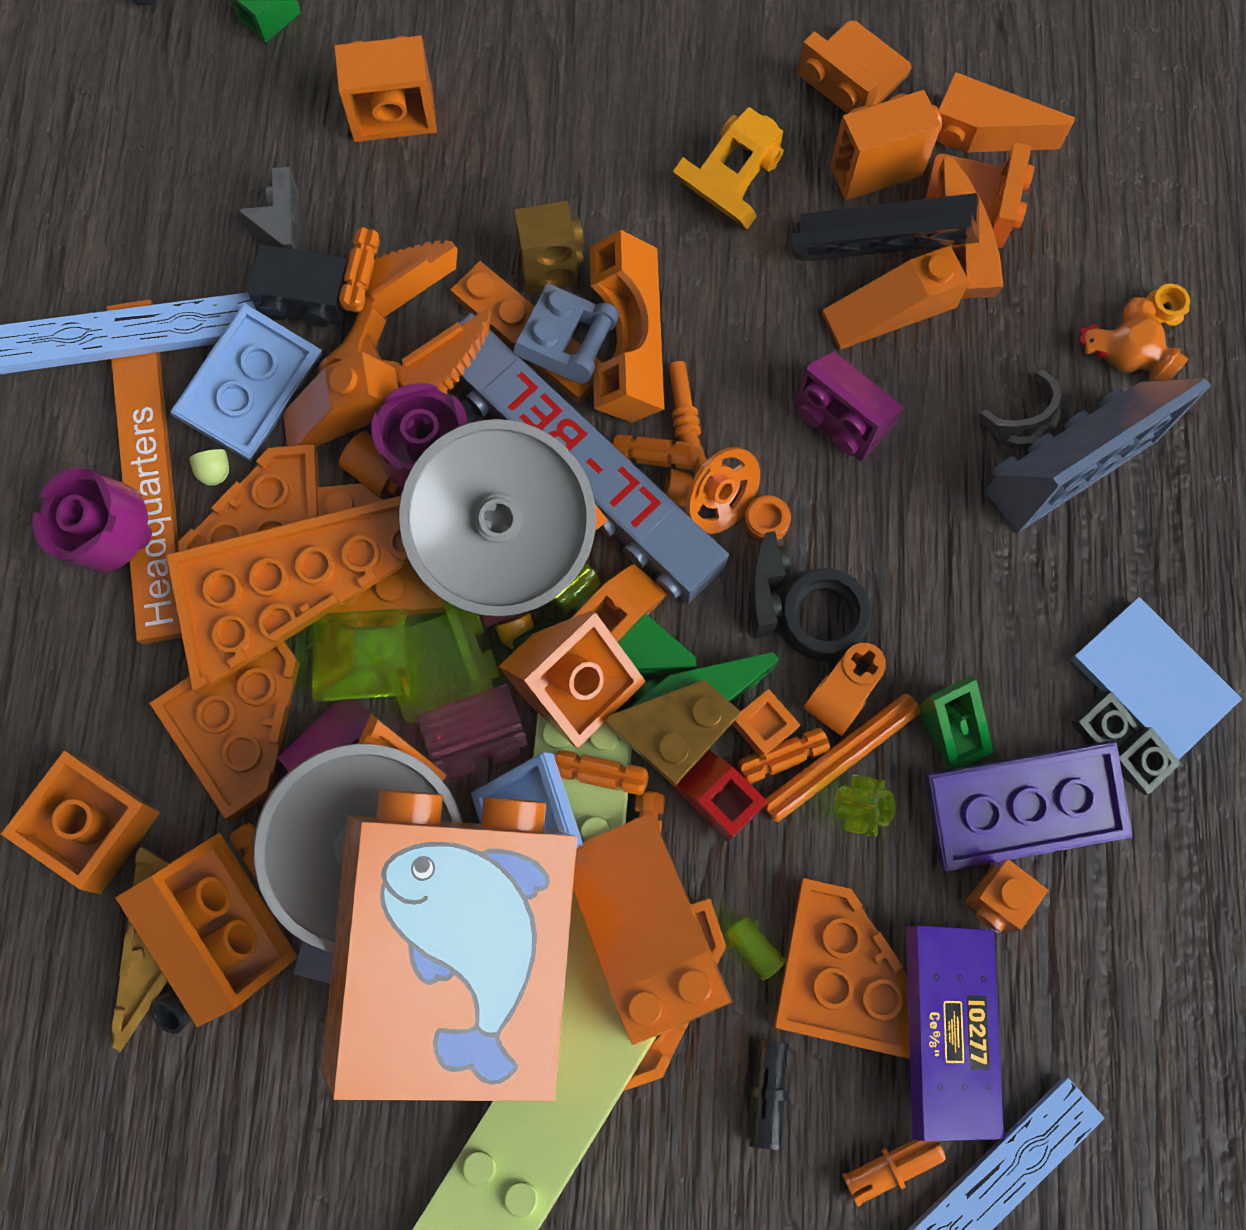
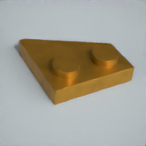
M702 680L612 714L605 720V724L675 787L740 716L741 711L708 682Z

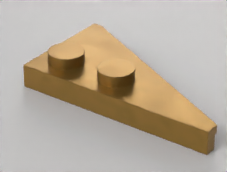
M140 847L136 853L133 886L163 868L169 862L145 847ZM129 919L124 938L119 988L112 1023L111 1044L112 1048L121 1052L151 1004L167 983L166 977Z

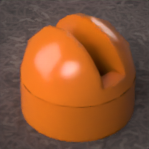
M670 468L663 493L677 506H686L687 495L693 476L685 471Z

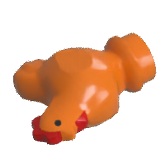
M1134 297L1125 305L1122 314V325L1117 329L1104 330L1092 324L1090 327L1080 330L1078 343L1084 347L1086 354L1092 353L1098 358H1104L1113 368L1123 373L1146 370L1150 372V381L1171 380L1189 360L1180 352V348L1174 347L1171 349L1166 346L1163 326L1154 317L1156 313L1154 304L1144 297Z

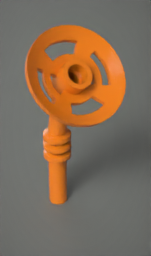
M675 361L669 364L675 410L671 413L674 420L675 437L683 442H692L698 449L696 465L692 468L694 478L687 495V515L706 533L723 532L735 525L745 515L747 507L755 499L760 484V467L755 456L740 447L723 449L707 460L698 438L701 434L699 417H697L698 409L692 405L686 363L684 361ZM733 457L739 459L742 464L732 469L722 464V461L725 458ZM741 480H744V481H743L742 489H741V491H740V493H739L737 499L735 500V502H734V503L732 504V506L730 507L729 504H730V503L733 501V499L735 498V496H736V494H737V492H738V490H739ZM702 504L710 509L715 508L716 517H700L698 511Z

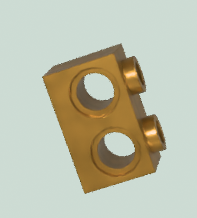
M568 200L514 209L519 253L527 293L543 291L547 283L558 288L578 285L577 268L584 267V256L581 246L584 244L580 218H571Z

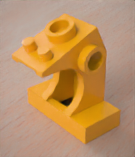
M748 107L739 117L733 115L727 120L720 133V138L722 139L700 169L682 157L673 173L682 184L748 230L757 215L753 208L742 200L754 177L762 168L770 172L777 167V163L784 152V149L781 148L783 130L770 117L760 115ZM741 145L747 151H751L752 155L737 174L724 165V162Z

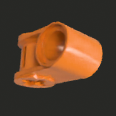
M858 643L850 647L830 675L825 676L803 709L842 736L865 705V699L883 676L886 669V660L883 652L877 646L870 643ZM863 660L869 666L867 671L860 677L853 671L856 665Z

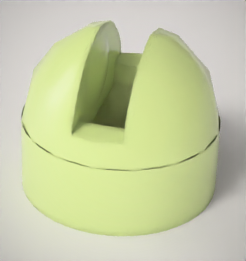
M207 450L194 454L189 458L194 476L206 485H218L229 474V462L225 450Z

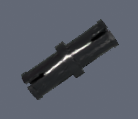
M757 1040L755 1087H749V1097L754 1098L749 1146L782 1150L784 1101L789 1102L790 1091H785L789 1043Z

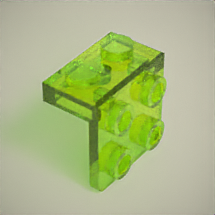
M444 600L443 604L447 612L446 615L381 638L379 647L402 716L407 723L416 724L496 695L491 679L500 675L491 650L489 649L484 652L480 650L476 636L484 633L477 613L463 610Z

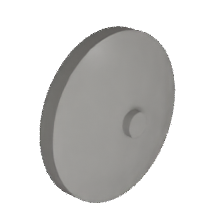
M500 419L482 420L460 426L446 433L429 446L419 457L411 469L402 492L399 512L400 533L407 557L422 581L439 597L458 608L472 613L490 616L515 615L536 609L560 595L578 576L593 545L596 529L595 501L589 480L583 468L573 454L557 439L534 426L522 422Z
M349 744L337 746L312 755L299 763L279 781L264 803L255 828L253 840L254 872L262 896L272 913L288 931L300 940L313 947L333 953L347 815L376 817L379 790L442 794L441 821L462 823L459 809L449 789L428 766L415 757L400 750L381 745Z

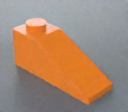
M955 72L939 108L942 128L936 141H939L946 147L957 148L965 152L1011 151L1014 142L1032 146L1031 150H1057L1061 148L1074 123L1075 117Z
M947 246L910 259L823 309L822 316L838 349L842 350L957 308L969 284V280L952 247Z
M363 351L325 367L283 412L287 446L314 444L317 447L371 424L375 412L378 414L381 407L386 403L385 398L392 391L399 388L396 369Z

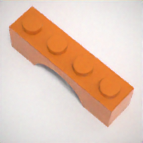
M619 230L590 246L591 287L602 297L605 303L613 305L619 312V319L616 323L617 345L612 359L595 366L593 372L594 409L633 423L664 410L658 249Z

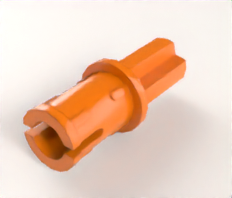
M912 1140L890 1152L886 1148L882 1149V1156L849 1173H844L842 1176L857 1207H860L862 1203L896 1186H899L901 1190L906 1188L905 1181L944 1162L946 1158L939 1141Z

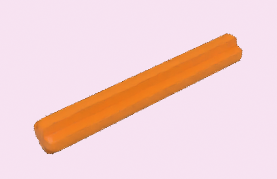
M906 693L881 710L766 798L768 802L763 807L768 816L775 822H780L917 717L921 712L918 703L912 696Z

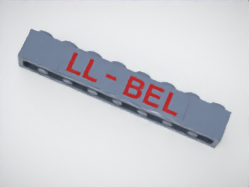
M470 313L460 324H464L473 318L474 315ZM489 330L488 337L485 338V343L481 345L480 352L475 353L476 359L470 361L471 366L464 369L465 373L463 376L460 375V380L457 383L454 382L453 385L459 386L467 394L465 396L466 401L470 402L474 411L481 417L488 414L493 420L522 422L548 433L562 443L583 468L589 480L595 504L608 519L598 529L607 537L614 534L625 545L623 550L634 564L640 568H643L645 565L658 576L656 579L657 584L669 597L676 599L679 596L688 605L726 568L729 553Z

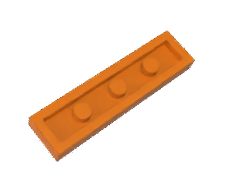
M481 261L450 289L452 298L474 316L488 308L491 312L489 330L514 350L516 342L535 308L532 303ZM571 337L564 353L571 356L577 354L581 344ZM595 357V366L603 363L597 357ZM527 361L578 405L594 390L593 374L588 382L578 383Z

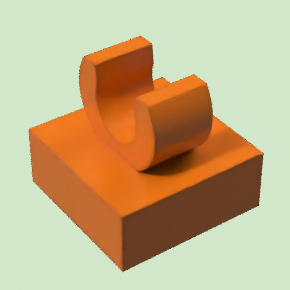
M769 689L744 708L740 716L732 723L734 728L761 759L800 726L798 721Z

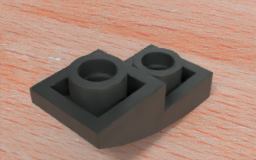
M775 531L766 532L752 577L751 618L755 638L773 635L778 623L777 619H782L783 616L779 594L777 591L770 592V590L781 587L786 575L785 572L790 571V560L786 546L778 545Z
M1112 691L1099 694L1070 722L1089 744L1106 741L1117 742L1122 777L1143 795H1149L1181 764L1152 727H1141Z

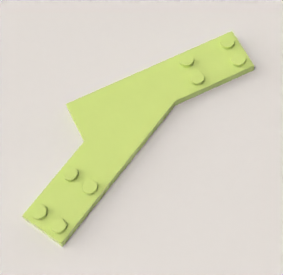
M538 713L533 758L543 752L553 753L555 757L557 751L565 750L577 753L579 758H582L583 755L621 762V765L625 768L628 764L631 765L632 748L605 723L579 748H576ZM574 777L573 781L561 778L582 842L626 824L628 793L624 792L622 787L613 790L579 782L580 780H577V777ZM574 890L572 892L555 1101H493L413 1230H539L656 1038L655 1036L642 1043L631 1045L608 987Z

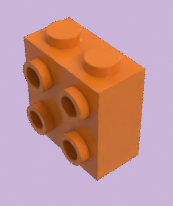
M925 90L908 95L905 93L898 94L886 102L868 108L866 106L857 107L848 114L843 115L830 168L845 201L923 176L938 134L942 128L940 111L937 106L931 105Z

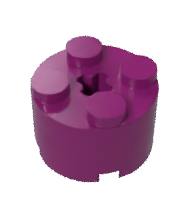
M428 383L409 384L392 391L385 398L386 403L381 407L378 414L375 412L372 419V438L382 466L388 477L402 491L411 469L425 450L446 433L468 424L465 410L460 401L452 394L450 396L438 390V386Z
M69 468L55 475L44 486L40 497L45 498L41 512L34 511L33 515L34 536L43 551L60 560L99 573H107L125 565L135 556L138 550L145 548L149 544L152 536L151 528L148 525V513L145 502L134 488L99 472L82 468Z

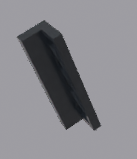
M977 193L801 214V232L792 233L791 247L804 261L979 243V198Z

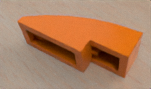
M953 157L944 158L938 170L939 197L977 193ZM979 196V243L951 246L956 256H959V262L969 280L962 299L996 297L1003 288L1001 260L994 231Z

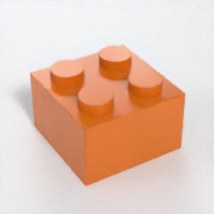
M422 35L412 37L399 36L393 39L367 42L354 41L349 44L334 45L339 93L354 142L437 133L433 91Z
M63 751L2 831L1 835L78 889L101 894L161 812L86 760Z

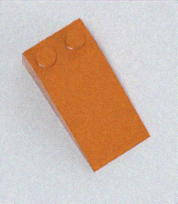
M648 813L582 842L583 845L576 848L573 890L631 1045L642 1043L732 1003L652 813Z

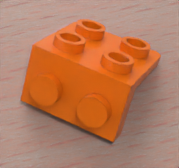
M851 20L846 22L828 41L814 31L803 42L797 75L848 114L857 107L866 106L868 108L880 104L908 77L911 64L860 23Z
M1014 142L1003 167L952 155L939 154L933 162L925 199L939 197L938 170L944 158L953 157L971 181L984 205L994 231L997 247L1003 248L1012 228L1020 229L1026 213L1027 203L1021 201L1022 191H1028L1034 174L1035 166L1028 164L1032 146Z

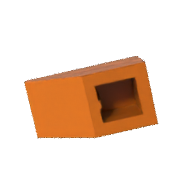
M633 563L607 581L572 618L589 611L596 612L618 642L645 613L649 615L663 601L667 593Z

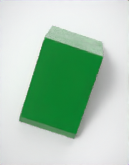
M646 613L617 642L644 679L666 678L669 675L695 670L696 657Z
M972 675L929 696L919 706L921 712L918 717L948 770L969 766L994 753L977 680Z

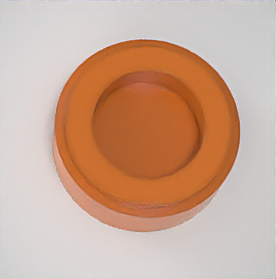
M760 496L754 499L747 507L744 517L745 529L750 537L761 543L766 532L775 531L778 541L786 534L790 525V510L784 501L775 496Z

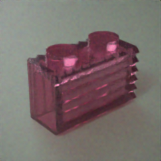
M508 684L416 715L430 761L446 773L449 779L474 771L475 762H480L492 757L494 763L512 759L521 754L519 747L528 744Z

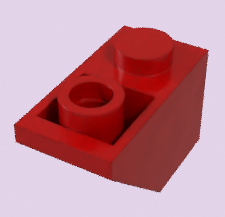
M710 750L703 755L675 787L665 779L727 843L768 802L733 766Z

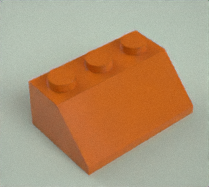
M220 832L115 897L197 1027L236 1009L298 958Z

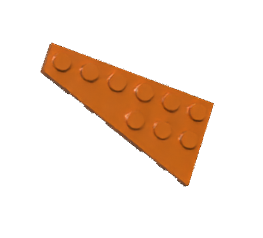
M401 496L166 555L193 692L202 693L409 564L410 561L404 549L400 533L399 512Z

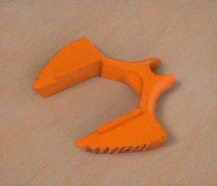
M447 240L443 244L440 241H434L431 244L430 241L424 243L423 246L418 244L414 248L410 246L405 250L399 249L396 253L392 251L389 255L384 254L381 258H375L368 291L365 292L366 299L363 310L357 313L354 324L344 342L322 360L319 365V373L325 367L363 351L396 369L399 388L409 384L428 383L438 386V390L448 394L447 390H451L454 387L453 383H457L460 380L459 376H463L465 373L464 369L471 366L470 361L476 359L475 353L480 352L481 345L485 343V338L488 337L491 312L488 308L462 325L459 322L455 323L401 359L402 365L399 362L382 360L376 346L385 326V317L456 269L458 249L455 244Z

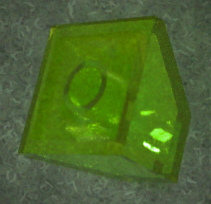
M408 608L328 613L314 622L312 690L314 702L411 695Z

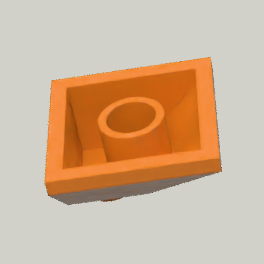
M593 611L533 633L498 666L525 701L576 748H579L605 723V720L610 715L614 714L646 682L599 616Z

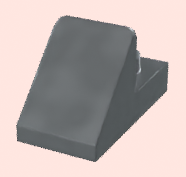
M290 167L272 168V186H266L268 207L239 209V214L247 231L263 245L300 250L299 190Z

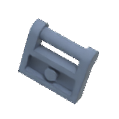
M547 283L516 342L513 354L572 381L586 383L591 379L595 370L594 360L607 332L613 330L616 326L619 312L609 303H599L596 305ZM580 321L589 325L590 329L578 353L571 356L564 352Z

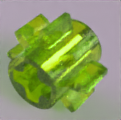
M585 563L574 581L560 595L552 599L551 602L565 615L574 608L579 611L596 593L594 590L601 585V581Z
M852 775V786L844 785L839 788L834 800V810L837 818L845 821L844 831L876 837L878 836V826L885 827L891 823L895 814V799L889 790H884L886 783L884 780L874 779L870 776Z

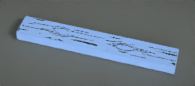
M239 293L0 325V374L214 345L218 342L243 303L255 309V306L248 293Z
M1062 1077L1004 1134V1139H999L907 1230H993L1105 1118L1069 1078Z

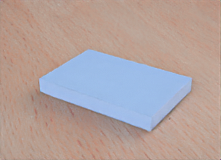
M243 303L170 411L171 415L251 463L322 355V350Z
M1140 597L1134 600L1070 659L1101 692L1112 691L1141 727H1152L1178 760L1242 700Z

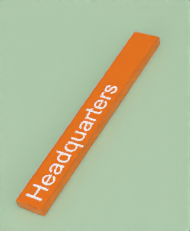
M149 299L107 306V311L154 304ZM160 352L114 358L111 361L122 482L134 488L143 498L148 513V525L152 531L149 544L145 548L138 550L130 560L137 641L143 645L182 638L166 557L168 554L178 552L179 538Z

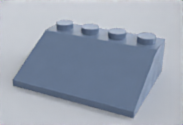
M1206 378L1139 382L1125 392L1119 387L1106 395L1098 403L1100 407L1098 410L1090 415L1086 410H1083L1063 425L1064 432L1054 438L1050 433H1047L1036 440L1027 449L1030 454L1019 461L1015 456H1012L999 464L992 471L995 478L985 492L1018 534L1158 442L1211 387V384Z

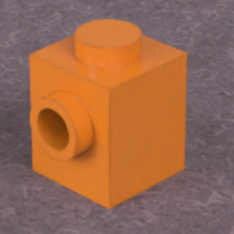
M1005 859L991 865L965 903L977 912L975 914L976 918L986 927L997 933H1010L1021 931L1049 890L1009 859Z

